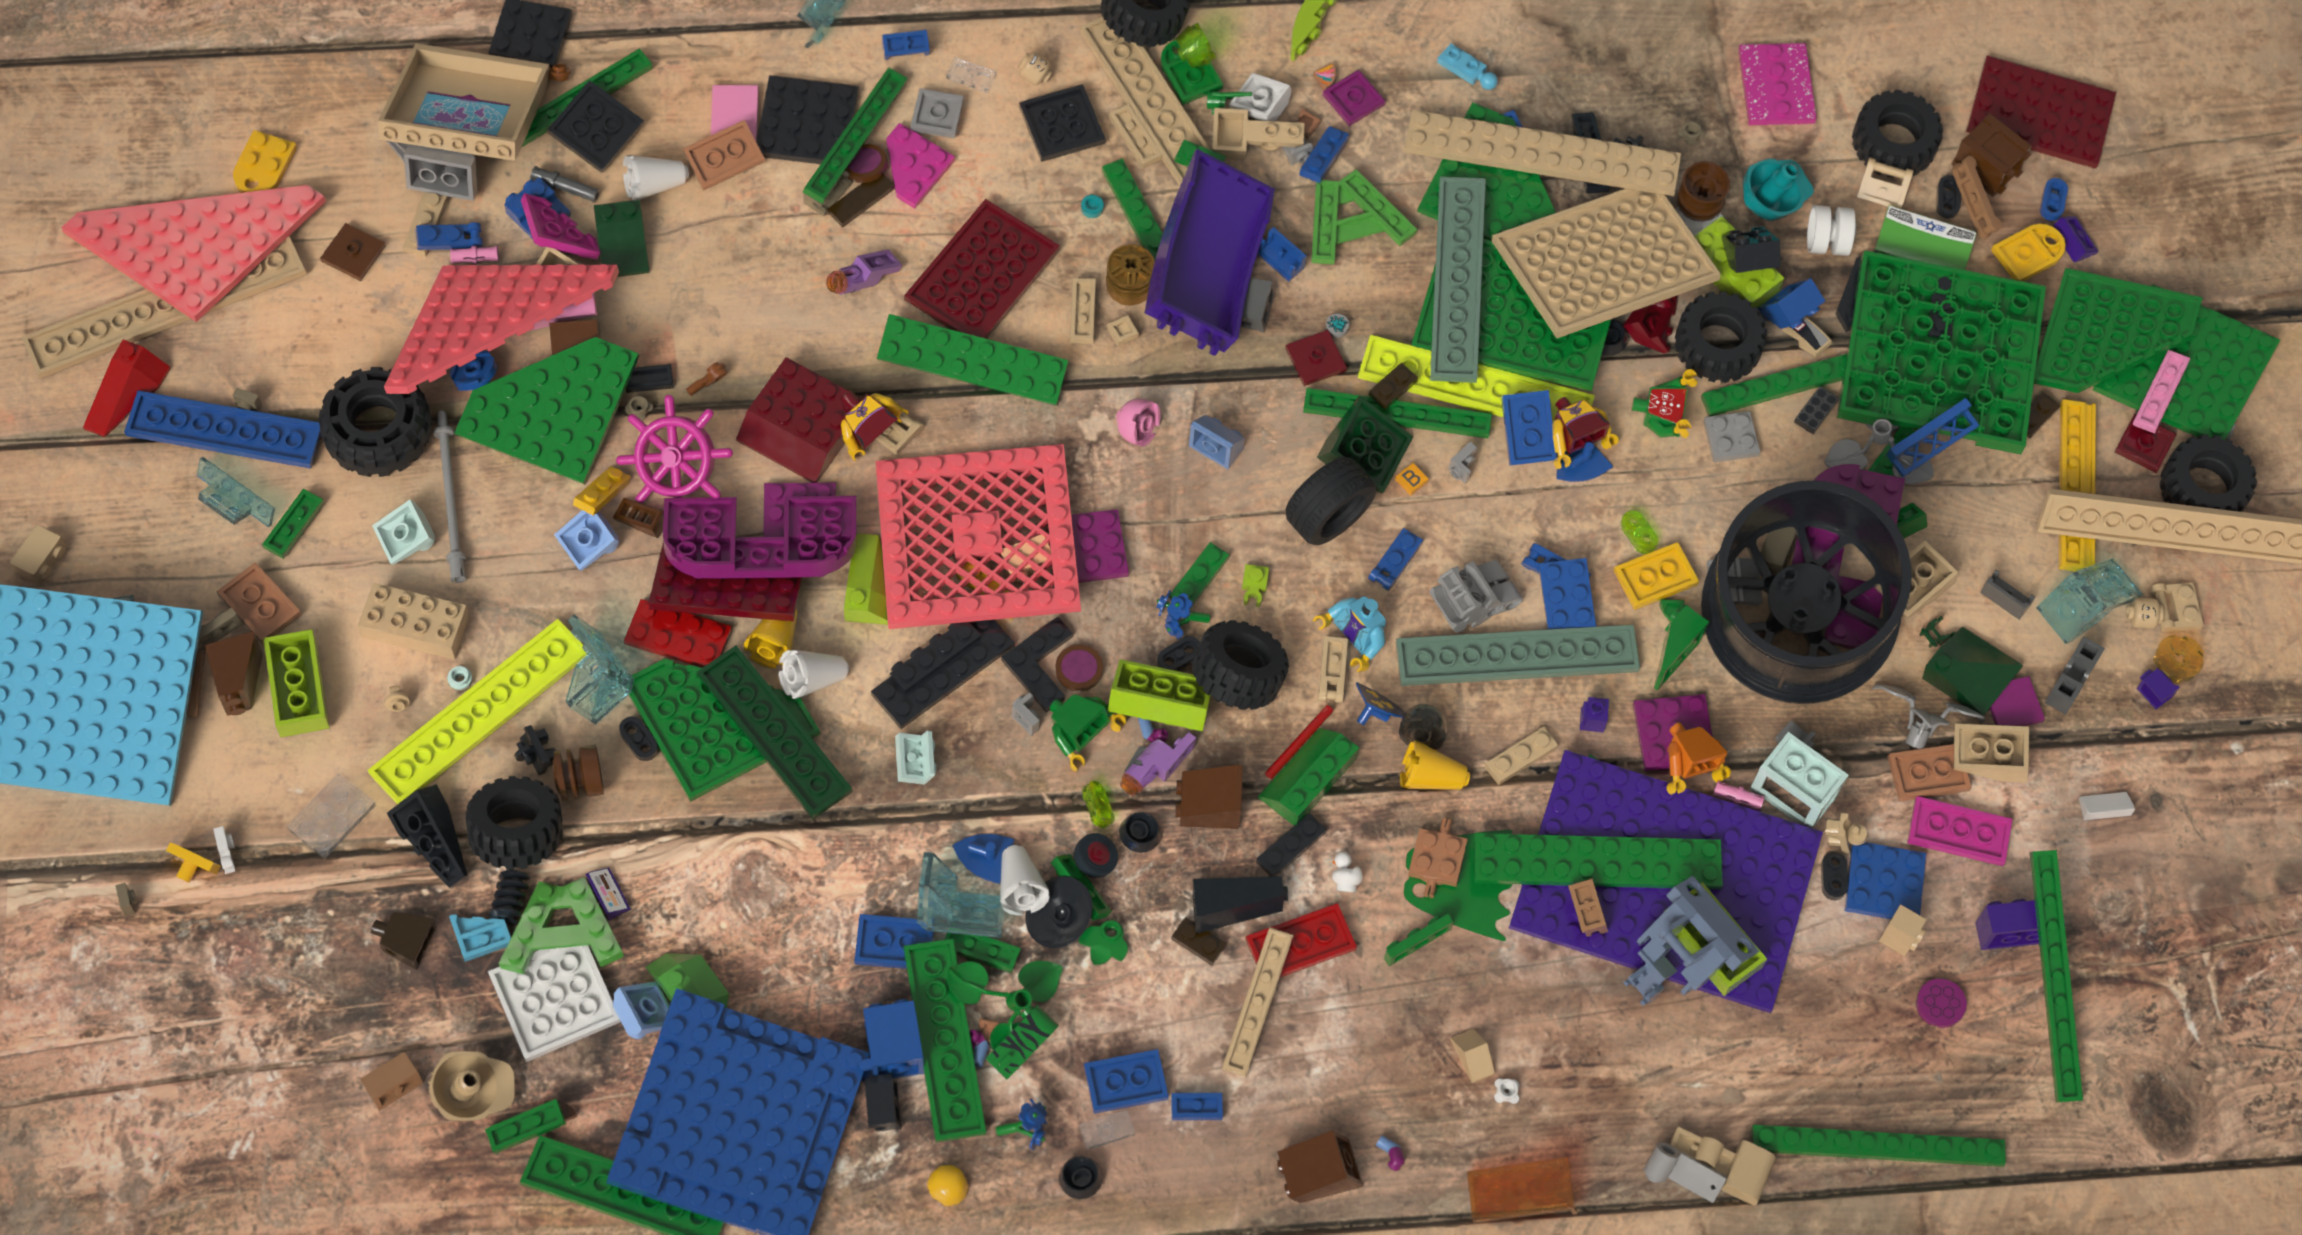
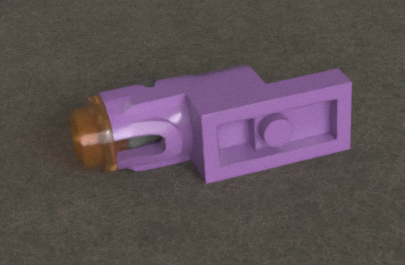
M889 249L859 255L851 266L833 271L827 277L826 285L829 291L836 294L853 293L864 288L874 287L883 275L899 272L902 264Z
M1188 732L1184 738L1179 737L1172 748L1159 739L1149 744L1148 747H1138L1127 765L1125 773L1121 777L1122 780L1119 783L1121 788L1129 795L1134 796L1136 793H1140L1157 776L1165 782L1195 748L1196 737Z

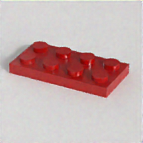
M640 599L624 638L625 645L703 668L723 654L732 632V626L685 612L649 610V601Z
M1338 903L1271 927L1293 935L1280 977L1350 953L1357 948ZM1269 928L1247 935L1245 938L1256 966Z

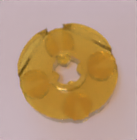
M2171 635L2161 641L2156 649L2153 661L2160 671L2162 670L2172 682L2179 684L2183 681L2192 680L2199 674L2204 665V653L2201 646L2194 639L2187 636L2176 637V635ZM2174 654L2184 656L2183 663L2176 661Z

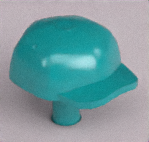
M1766 159L1757 162L1747 169L1743 178V196L1746 207L1766 221H1775L1795 213L1814 192L1813 186L1807 179L1801 166L1796 161L1790 159L1779 161L1776 159Z

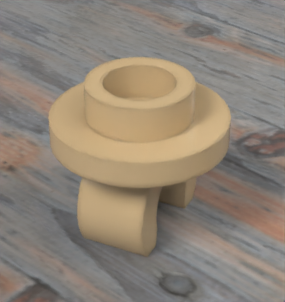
M399 685L389 687L390 694L384 700L385 707L393 712L405 710L410 703L409 697L400 692Z

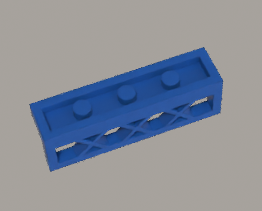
M1966 398L1890 448L1886 456L1902 477H1905L1979 427L1977 421L1968 411L1971 404ZM1962 415L1971 425L1966 429L1955 428L1956 419ZM1940 430L1950 431V440L1947 442L1936 440L1937 432ZM1922 442L1932 444L1931 453L1928 455L1918 453V446ZM1903 455L1913 457L1912 465L1907 469H1904L1898 461V458Z

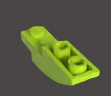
M1305 0L1293 27L1290 59L1292 61H1295L1299 55L1303 56L1309 47V43L1312 40H1317L1321 33V20L1326 15L1327 9L1330 6L1333 7L1338 0Z

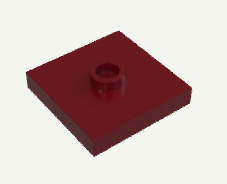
M1328 330L1285 346L1303 386L1341 374L1347 370Z
M2134 413L2114 453L2157 473L2177 434L2160 425L2155 434L2134 426L2133 422L2137 415Z

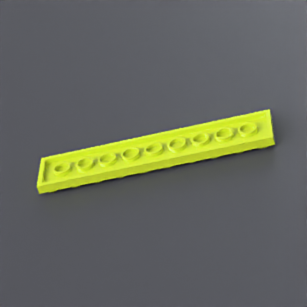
M1374 335L1369 337L1358 374L1359 379L1379 383L1400 363H1403L1418 377L1417 383L1407 392L1503 417L1502 395L1549 390L1552 422H1554L1557 411H1559L1555 406L1559 399L1566 397L1571 404L1586 400L1592 405L1595 395L1481 364H1478L1477 383L1430 381L1431 351Z
M556 619L367 770L368 774L398 805L416 790L429 785L590 655L589 650L559 619Z

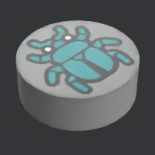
M1333 314L1328 317L1325 328L1332 337L1340 338L1347 334L1349 321L1342 314Z

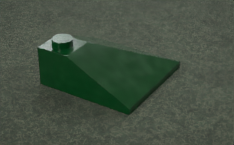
M1359 396L1328 436L1317 458L1324 464L1341 457L1354 459L1375 482L1376 491L1384 493L1413 436L1363 397Z
M1962 627L1938 649L1926 664L1922 679L1960 704L1985 716L2022 669L2023 665Z

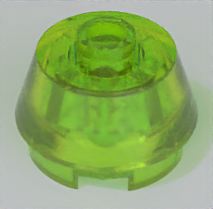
M1198 22L1192 26L1188 25L1176 38L1180 47L1177 49V52L1182 61H1188L1191 68L1210 65L1209 62L1217 59Z

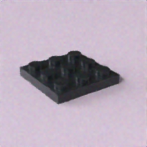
M505 0L488 52L489 55L549 64V68H553V65L557 64L572 17V9L525 0Z
M589 80L547 129V133L592 167L603 173L642 127L644 120Z
M1083 84L1019 102L1020 111L1041 162L1103 145L1106 142Z

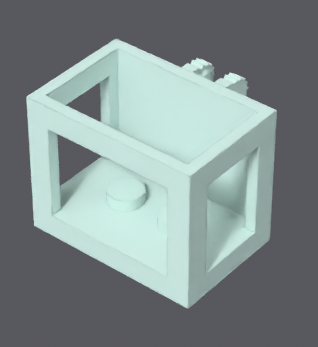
M1788 732L1761 765L1750 789L1758 795L1765 796L1764 800L1796 823L1813 829L1838 797L1849 775ZM1767 777L1811 808L1806 819L1762 788Z

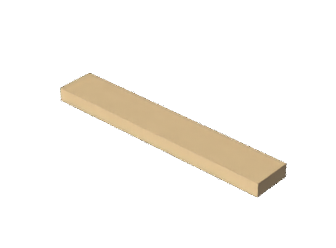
M1269 927L1222 1070L1246 1078L1293 939L1292 934Z

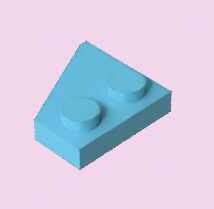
M457 915L449 916L465 962L506 948L511 939L504 919L492 918L486 920L483 917L461 918Z

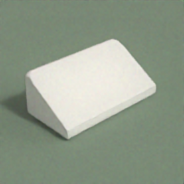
M2127 792L2079 797L2084 820L2131 816L2135 811Z

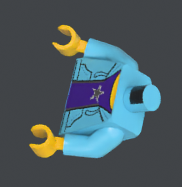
M1365 596L1360 599L1355 597L1344 598L1328 609L1327 614L1314 617L1313 622L1322 619L1323 626L1318 628L1321 630L1330 626L1332 618L1335 619L1334 624L1363 655L1361 658L1352 659L1350 666L1355 667L1360 663V667L1356 672H1364L1369 668L1368 660H1372L1385 644L1384 628L1386 619L1378 611V603L1374 599H1368Z

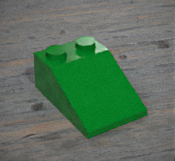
M1685 605L1681 611L1678 609L1674 611L1669 618L1670 623L1665 629L1667 634L1664 639L1654 685L1657 691L1700 644L1709 621L1688 605Z

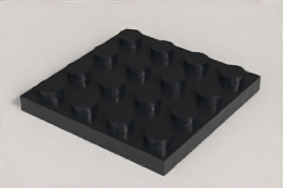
M769 75L756 141L764 158L821 164L855 115L859 86Z

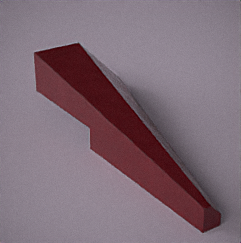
M1678 295L1632 311L1623 326L1635 343L1663 354L1669 353L1670 347L1667 345V340L1673 331L1669 326L1671 317L1675 315Z

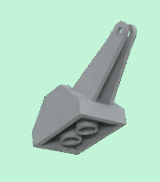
M387 141L405 163L407 189L474 201L478 190L476 161L473 154Z

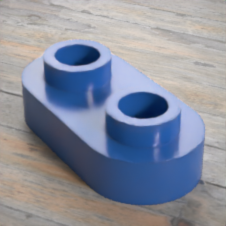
M2052 178L2047 181L2044 187L2040 214L2046 220H2058L2064 212L2068 186L2063 180Z

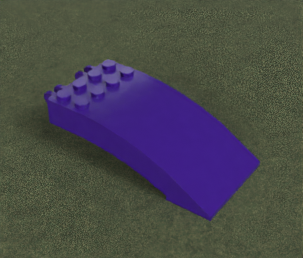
M1198 149L1194 151L1161 238L1144 313L1157 319V328L1161 330L1166 325H1169V333L1173 336L1177 335L1178 331H1181L1197 339V348L1201 350L1206 345H1210L1209 353L1215 356L1219 350L1225 353L1239 338L1248 284L1266 226L1270 222L1275 189Z

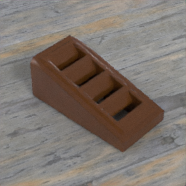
M623 498L613 516L614 520L656 538H659L663 532V510ZM629 508H632V510L630 511L628 517H626L625 515H626L628 509H629Z

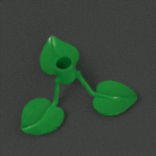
M971 961L949 967L947 981L952 994L956 999L965 1004H976L981 998V993L1006 998L1008 1008L1013 1010L1014 1013L1009 1018L1008 1024L999 1023L993 1028L990 1034V1045L992 1050H994L1020 1023L1013 1024L1014 1019L1021 1014L1020 1010L1027 1009L1032 1001L1045 1002L1053 997L1057 990L1063 967L1049 961L1030 962L1024 965L1018 974V981L1024 988L1009 993L984 989L988 983L986 969L979 963Z

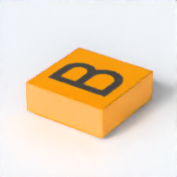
M1412 463L1396 475L1395 480L1411 496L1427 484L1429 478Z

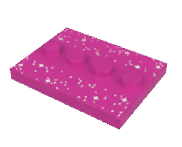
M1806 43L1739 45L1738 52L1748 125L1815 124L1817 118Z

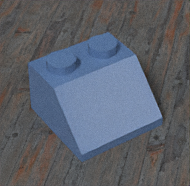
M1203 415L1191 424L1189 447L1229 469L1243 450L1245 438L1238 431L1225 427L1218 419Z

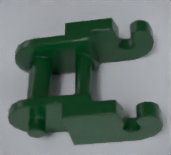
M1942 616L1929 622L1926 629H1921L1922 632L1919 635L1927 638L1930 642L1929 648L1937 647V644L1941 646L1955 634L1953 631L1951 634L1941 636L1935 629V626L1944 619ZM1933 631L1938 638L1934 640L1929 632Z

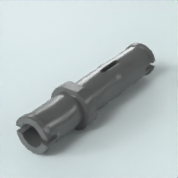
M534 166L530 175V179L537 180L540 177L553 190L557 188L593 203L596 202L600 193L598 188L561 176L557 171L550 172L538 166Z

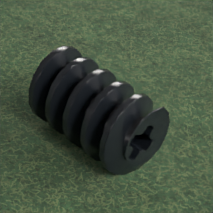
M505 870L500 872L498 876L500 881L496 884L495 900L492 901L493 909L489 911V916L495 919H504L506 925H517L518 922L513 918L521 917L522 913L516 910V908L524 907V903L518 901V899H525L527 896L520 890H527L529 888V885L523 881L531 880V876L518 870Z

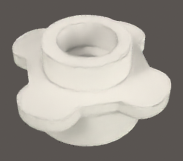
M1500 1078L1495 1081L1494 1085L1497 1091L1494 1099L1496 1102L1502 1103L1506 1101L1516 1104L1519 1101L1517 1092L1520 1084L1517 1080H1503Z

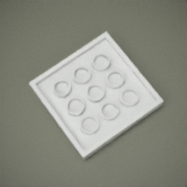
M588 945L538 950L534 952L524 975L504 970L500 967L488 971L526 1062L621 1022L614 1010L612 999Z

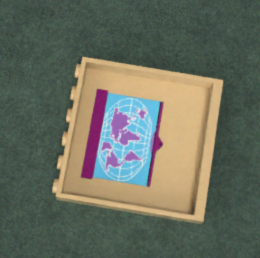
M416 43L378 120L379 140L516 161L549 85V64Z

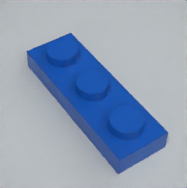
M1329 126L1301 167L1300 176L1321 183L1348 142L1349 133Z

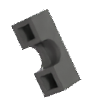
M2083 637L2044 703L2066 715L2105 648Z

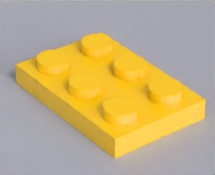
M1678 542L1615 566L1613 570L1634 610L1699 584V580Z

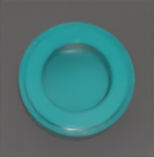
M1087 195L1083 198L1081 211L1084 216L1097 218L1103 213L1104 202L1099 196Z

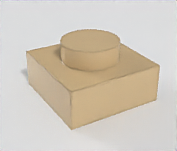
M1128 315L1107 324V329L1118 347L1138 338L1139 333Z

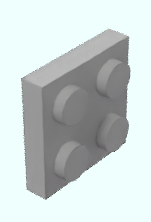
M919 88L911 130L955 138L964 96Z
M1750 411L1704 418L1703 423L1713 462L1759 457L1760 449Z

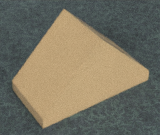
M1474 1029L1450 1039L1472 1084L1495 1074L1488 1044Z

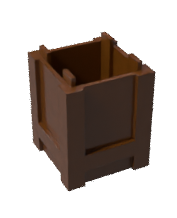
M1989 113L1961 141L1959 150L1951 165L1955 166L1958 163H1962V160L1967 156H1972L1977 162L1975 168L1984 190L1994 197L1997 193L2001 195L2007 189L2004 186L2014 176L2018 178L2023 174L2021 169L2024 161L2032 155L2029 152L2032 146Z

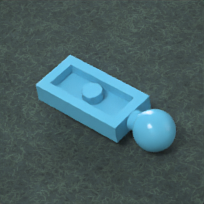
M1452 43L1437 58L1438 64L1472 85L1479 80L1485 90H1492L1498 84L1497 76L1492 72H1486L1487 65Z

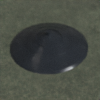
M1068 876L1054 877L1045 881L1049 889V901L1037 912L1031 913L1030 910H1027L1025 913L1026 927L1030 936L1038 944L1047 948H1061L1073 943L1084 933L1091 919L1092 899L1088 889L1079 880Z

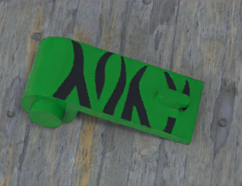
M1038 1004L1034 1007L1030 1005L1022 1011L1020 1023L985 1058L1006 1080L1059 1026Z

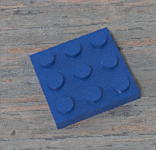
M1867 842L1861 845L1851 844L1848 890L1846 892L1844 911L1892 919L1899 906L1902 905L1920 915L1926 853Z

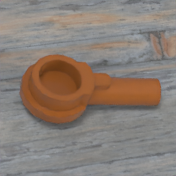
M554 64L553 68H549V80H569L571 69L566 67V64Z
M715 362L709 366L705 377L695 381L686 388L688 394L692 396L704 386L708 387L722 379L728 373L726 364Z

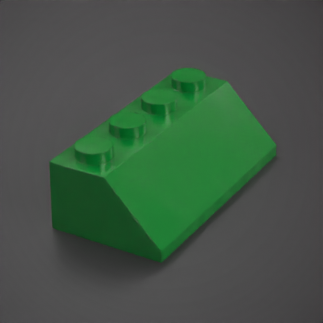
M1319 728L1261 792L1258 798L1295 826L1308 815L1357 760L1359 747L1339 732Z

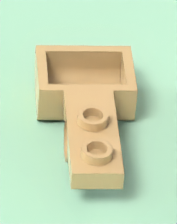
M1214 108L1212 151L1226 156V159H1245L1247 145H1259V148L1272 151L1278 149L1279 146L1300 147L1304 144V123L1248 120V110Z
M1680 1127L1675 1129L1669 1144L1727 1176L1721 1191L1753 1206L1758 1204L1776 1159L1771 1152L1748 1141L1742 1140L1737 1146L1735 1153L1723 1148L1724 1145L1714 1138H1701Z

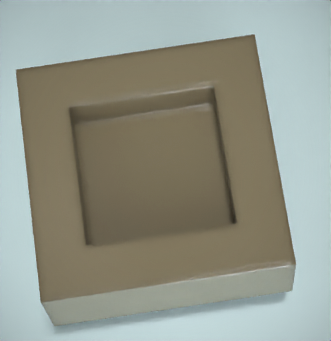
M236 388L233 394L236 406L240 409L260 412L262 403L259 395Z
M126 883L115 885L120 908L125 917L135 914L133 905L137 904V898L134 890H129Z

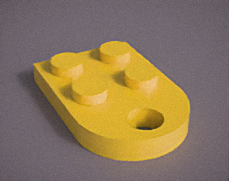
M253 130L233 170V180L238 191L245 193L276 189L297 149L296 143ZM250 182L258 183L253 189L246 187Z
M2035 224L1993 245L1991 251L2013 280L2023 282L2057 264L2064 254L2065 240L2054 227L2046 224ZM2045 238H2053L2056 244L2051 245L2047 243Z

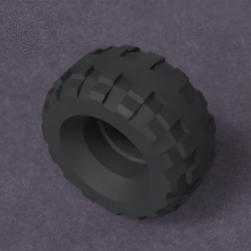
M371 367V370L368 371L358 369L352 371V375L348 378H340L335 382V388L333 390L330 389L322 400V410H319L320 432L329 454L344 469L352 472L355 470L358 475L371 477L372 474H378L379 477L390 476L389 472L397 469L401 472L409 467V462L412 460L416 461L424 452L423 447L429 443L431 437L432 421L430 409L424 393L421 392L418 385H416L417 390L409 394L386 393L384 385L392 369L384 371L383 367ZM383 406L396 412L394 420L387 427L378 431L367 432L353 426L356 417L371 407Z

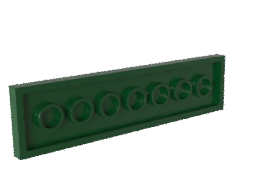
M737 645L696 672L698 678L813 820L853 792L849 783Z

